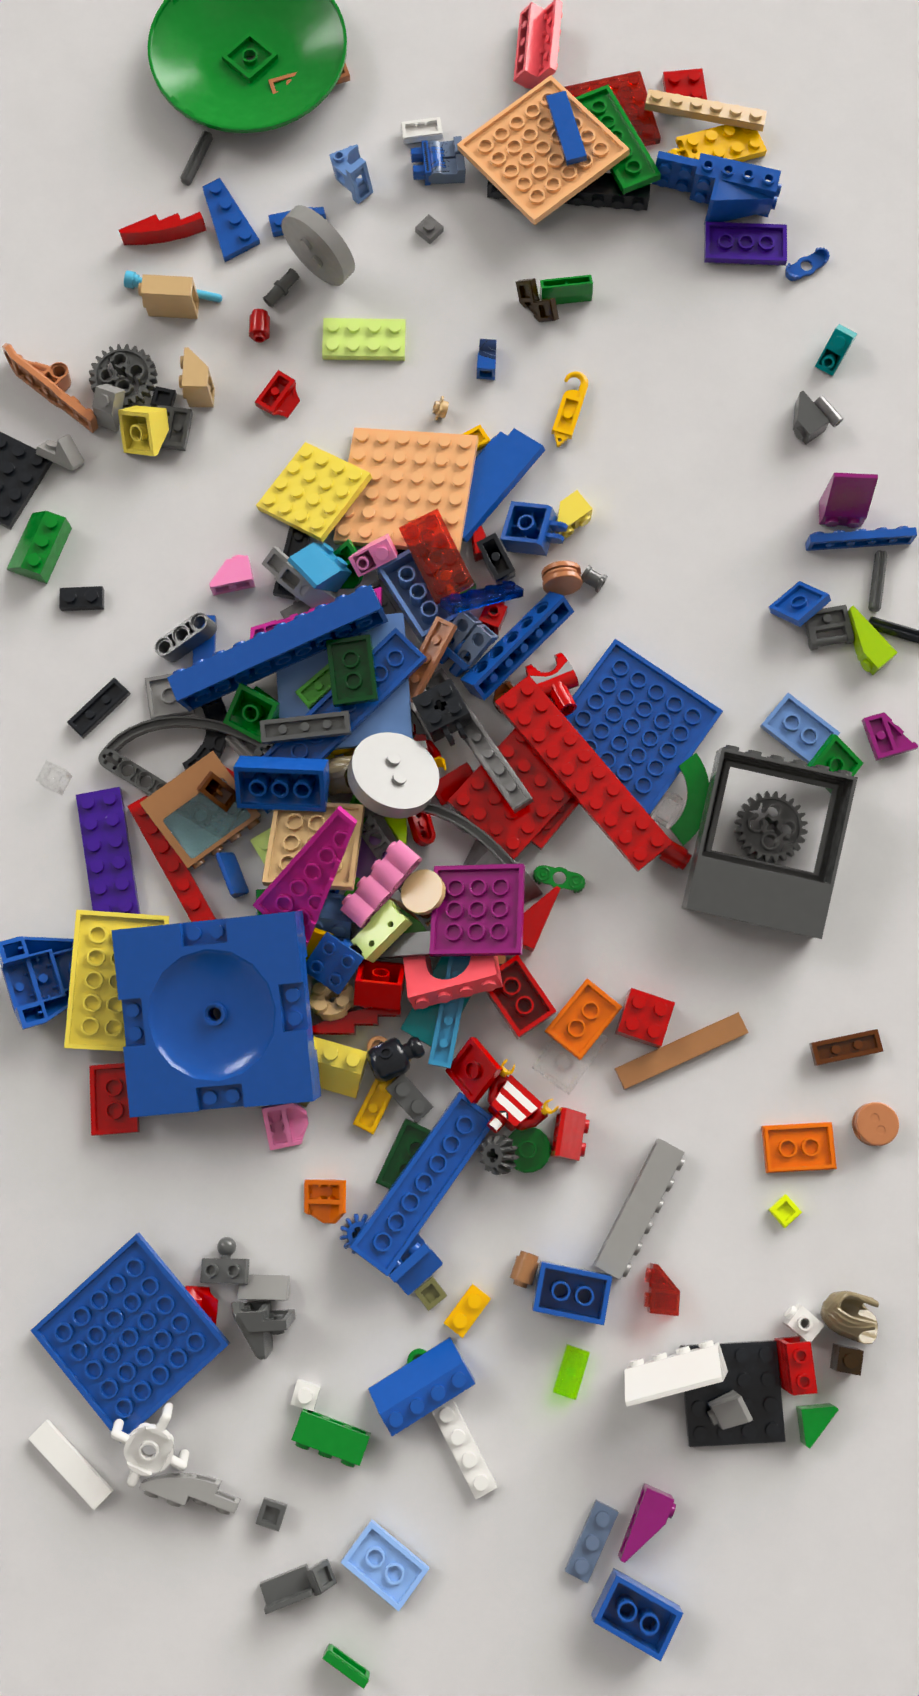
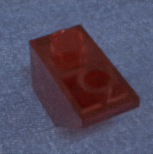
M650 1263V1268H646L645 1282H649V1290L644 1293V1307H647V1312L679 1316L680 1290L658 1264Z

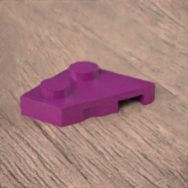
M885 712L865 717L861 720L876 761L918 748V745L915 742L912 743L903 734L904 731L895 725Z

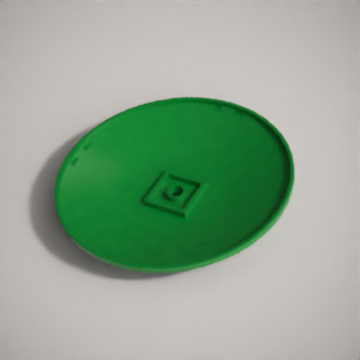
M164 0L151 24L147 46L148 60L153 78L160 92L185 117L205 127L224 132H264L299 120L319 106L330 94L339 80L347 56L346 27L335 0ZM248 56H249V57H253V56L255 57V58L252 59V60H247V59H246V57H248ZM297 72L291 78L274 83L277 93H272L268 82L269 79ZM292 79L290 83L286 85V81Z

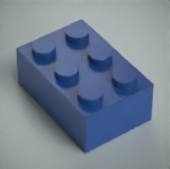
M540 1261L532 1310L604 1325L612 1276Z
M613 1568L591 1616L595 1624L661 1661L683 1616V1612L678 1604Z

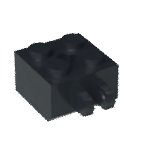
M451 678L411 698L433 742L446 737L450 746L455 745V740L450 734L458 731L459 736L463 740L468 738L463 728L473 723V720Z

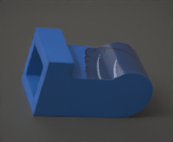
M480 339L476 379L495 380L497 340ZM482 371H491V372L486 374V373H483Z

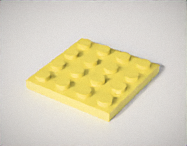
M305 442L256 506L259 511L324 542L370 482L372 476L370 472Z

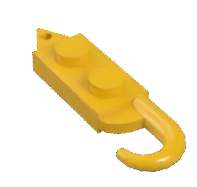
M571 372L564 379L565 382H568L570 378L575 377L581 383L578 390H568L563 394L551 433L554 434L557 447H560L568 439H572L588 388V379L581 372Z

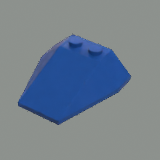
M19 936L0 941L1 971L14 1013L22 1030L45 1024L68 1008L74 939Z

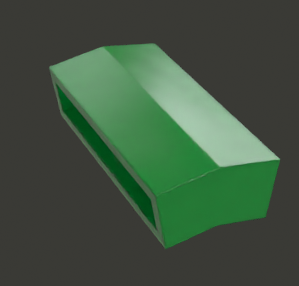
M591 275L540 280V299L555 298L556 305L592 301L593 280Z

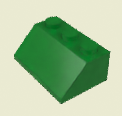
M49 511L32 513L7 570L47 584L72 530L66 517Z

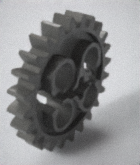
M117 344V350L110 346L109 353L102 350L103 357L96 356L95 358L98 363H91L93 370H89L91 376L89 382L93 393H95L96 386L103 384L128 389L123 403L126 408L130 407V404L137 406V401L144 404V396L151 398L149 390H155L154 384L158 383L155 376L158 374L149 354L145 355L143 349L138 352L137 346L130 350L128 344L125 345L124 349H121V346ZM110 361L114 368V370L112 368L110 370L113 377L110 380H106L107 378H110V374L107 369ZM141 373L139 376H136L139 383V390L136 393L132 384L136 385L134 376Z
M766 791L764 798H762L757 793L755 795L756 801L750 797L747 800L749 805L743 803L741 806L745 812L738 811L736 814L741 818L734 821L736 825L740 826L734 830V833H741L737 841H744L741 849L748 847L750 850L747 855L750 856L754 852L756 854L755 860L763 856L764 862H768L772 858L773 863L778 862V857L785 861L787 859L786 854L792 857L795 855L793 849L796 851L801 849L798 843L805 842V839L801 837V835L808 833L807 830L802 829L803 826L808 824L807 821H801L805 813H798L801 805L794 807L792 805L794 798L786 801V794L778 798V792L775 791L772 797H770L769 792ZM760 803H762V813H765L769 807H774L778 812L777 817L767 814L759 821V830L751 827L750 821L756 820L759 814L750 811L758 810ZM773 824L775 826L771 830L767 829L768 825ZM782 825H788L791 828V834L785 835L783 841L792 842V844H784L781 852L779 847L781 843L779 841L773 847H767L764 844L765 837H769L772 840L776 839L783 833Z

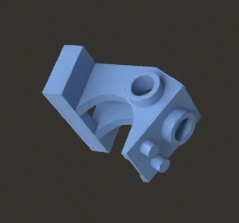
M356 144L329 154L336 180L352 193L353 200L359 204L373 193L366 161L360 157L359 147Z

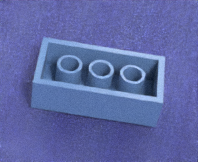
M414 546L397 555V558L377 568L378 578L383 581L421 644L436 616L451 623L457 617L456 609Z

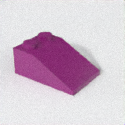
M834 473L819 500V525H826L827 527H836L838 525L847 526L848 528L861 527L868 515L878 474Z

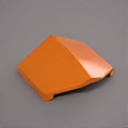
M305 1180L304 1212L322 1223L336 1224L346 1213V1180Z

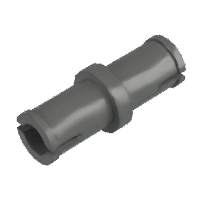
M290 268L280 280H276L274 287L263 297L264 302L273 308L276 302L283 295L286 296L289 292L288 289L300 278L298 273Z

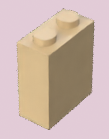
M143 274L142 283L138 285L139 296H142L143 307L146 308L149 316L198 319L200 300L193 277Z

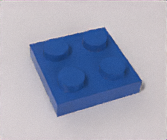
M799 581L769 606L771 614L801 627L831 601L828 593Z

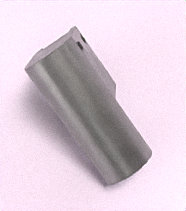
M823 395L815 400L814 403L829 419V423L833 427L842 422L843 417Z

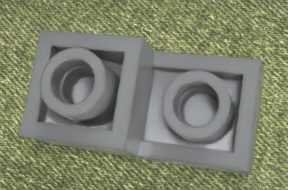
M248 1275V1284H238L237 1299L288 1300L290 1276Z

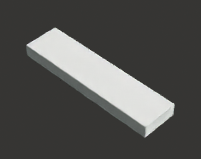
M46 1420L28 1438L93 1510L113 1492L109 1484L49 1420Z

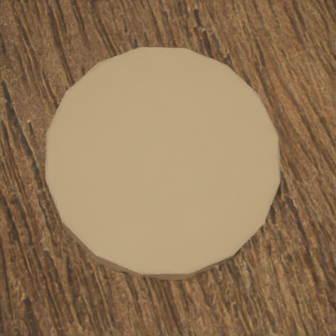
M428 869L417 870L410 874L401 888L403 905L412 913L418 915L430 914L432 910L442 904L446 887L441 877L435 872Z

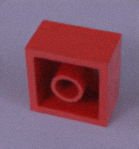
M363 960L359 965L355 979L354 1005L362 1008H383L387 1011L400 1010L405 981L404 964L381 961L372 963L368 960Z
M631 988L628 991L615 1034L660 1048L675 1002Z

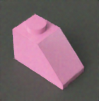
M235 555L231 559H226L209 583L213 596L255 587L248 555Z

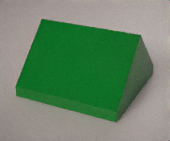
M239 683L223 723L261 743L260 721L279 719L280 703Z

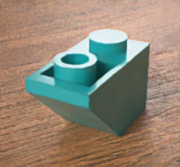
M839 324L833 331L815 367L833 376L850 349L857 333Z

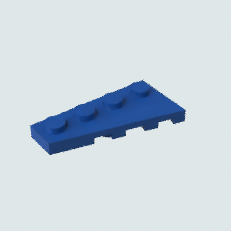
M218 178L202 187L224 261L227 262L259 245L260 240L222 180Z

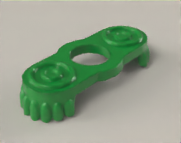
M541 865L536 867L533 872V879L539 885L543 883L551 885L553 888L558 886L561 889L572 890L573 893H579L585 888V879L581 874L568 871L563 867L554 868ZM555 873H564L566 881L563 884L555 883L553 880Z

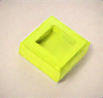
M786 1194L768 1209L783 1228H786L802 1213Z

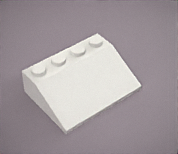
M712 1340L699 1343V1348L690 1350L689 1346L676 1349V1354L670 1356L663 1352L653 1355V1360L644 1362L643 1358L630 1361V1366L624 1370L626 1406L723 1382L728 1370L720 1343L713 1344Z

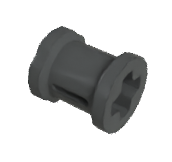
M589 565L583 572L581 579L583 583L585 582L595 588V591L598 593L608 576L605 574L602 576L592 570V567Z

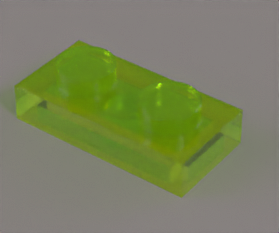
M566 1344L553 1393L576 1400L590 1354L589 1351Z

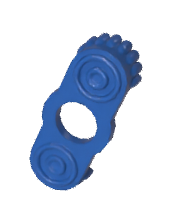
M824 247L816 248L814 253L801 257L796 263L792 265L788 263L785 269L786 278L790 281H797L805 276L812 275L828 262L830 257L829 251ZM809 262L812 269L808 271L803 270L801 263Z

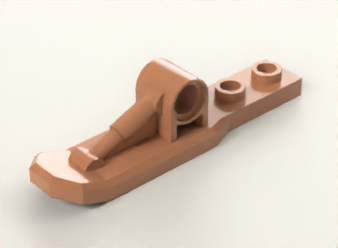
M5 343L2 346L4 355L18 378L54 406L65 411L90 432L94 433L98 429L94 412L90 408L86 409L76 397H71L65 393L71 386V378L66 364L56 362L48 366L38 362H31L23 359L22 355L17 354L11 344Z

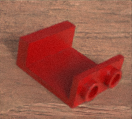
M799 1336L774 1338L777 1342L781 1388L793 1396L818 1393L811 1342H801Z

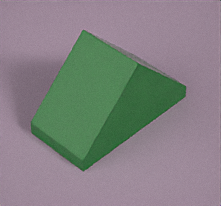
M831 1403L796 1406L800 1441L810 1449L839 1409Z

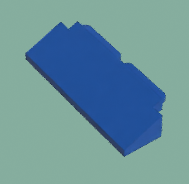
M514 428L508 435L500 431L478 454L475 459L462 541L466 543L469 541L473 533L486 521L545 451L543 445Z

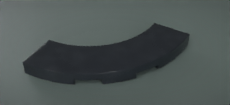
M222 698L201 706L205 718L224 721L227 710ZM206 730L203 744L200 745L192 757L182 763L185 770L212 751L220 759L226 747L225 737L227 735Z

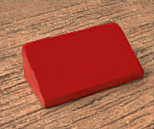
M468 762L439 779V785L434 795L441 806L447 804V800L473 774Z

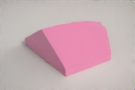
M296 1103L262 1107L270 1150L300 1145L309 1124L307 1112L304 1108Z

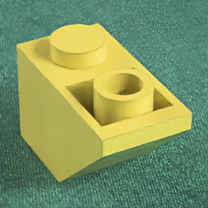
M578 490L560 501L557 521L566 523L568 527L566 532H556V534L565 537L564 539L571 536L574 529L579 526H585L591 520L593 508Z

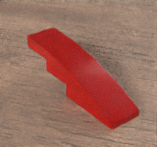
M200 212L183 219L176 213L162 220H159L155 214L119 229L124 245L165 243L206 231L204 219Z
M401 1006L400 1010L392 1011L373 1007L348 1012L341 1019L325 1020L312 1026L313 1035H356V1026H379V1017H401Z

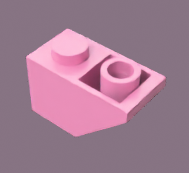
M386 534L370 542L349 556L348 559L357 576L360 577L397 558L398 551L389 534Z

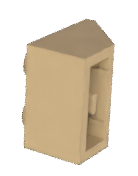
M184 347V356H180V367L183 369V373L179 375V387L183 388V399L187 400L189 407L214 408L215 387L209 368L192 350Z

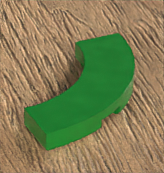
M697 753L678 766L686 782L687 801L680 818L669 829L682 846L690 841L699 830L709 786L706 769Z

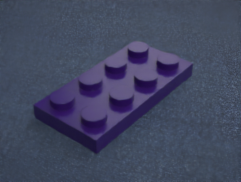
M705 222L704 263L786 266L787 225Z

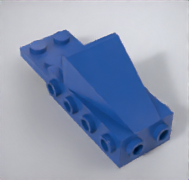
M662 151L658 152L656 166L661 173V178L652 183L659 187L691 193L689 200L709 204L705 222H726L752 215L768 217L770 210H775L782 184L778 183L781 174L780 170L700 153L698 160Z

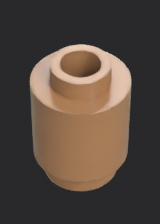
M520 1251L519 1256H516L510 1278L514 1279L513 1284L523 1288H527L528 1284L533 1285L539 1265L537 1262L539 1256Z

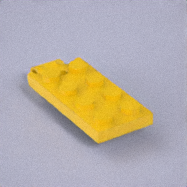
M721 125L676 137L675 141L678 148H673L667 153L698 160L700 153L744 162L765 156L767 149L758 131Z

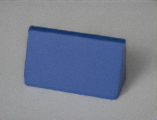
M232 852L216 853L215 856L230 895L235 899L248 894L249 889L235 854Z

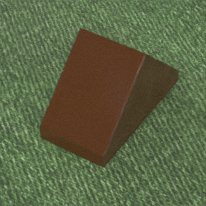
M212 771L207 774L197 788L201 795L225 812L229 810L236 800V791Z

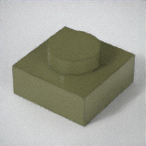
M433 1276L414 1291L428 1311L447 1297V1294Z

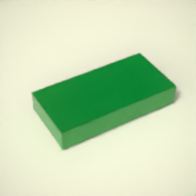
M329 1643L322 1659L364 1689L369 1681L370 1672Z

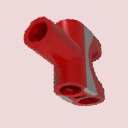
M562 653L554 655L557 666L550 672H540L532 664L525 666L527 676L530 675L548 698L551 697L554 705L564 716L576 710L577 705L569 689L579 686V682L570 662Z

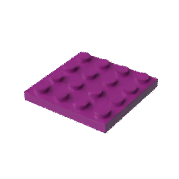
M525 865L434 866V872L441 877L446 890L442 904L432 910L430 956L522 955Z

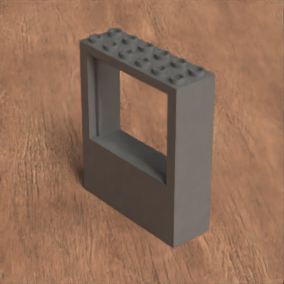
M732 745L720 748L716 751L681 908L822 939L858 777L851 776L852 772L846 770L829 771V767L823 765L809 767L806 766L807 762L793 760V762H786L784 757L778 755L763 757L761 756L762 752L755 750L740 752L739 747ZM730 767L832 789L814 873L712 850Z

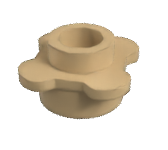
M441 396L440 400L435 401L432 413L435 414L434 420L436 421L438 417L445 418L448 411L449 402L444 401V396Z

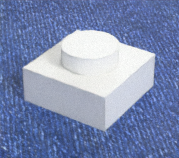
M298 1379L290 1405L314 1411L321 1386Z

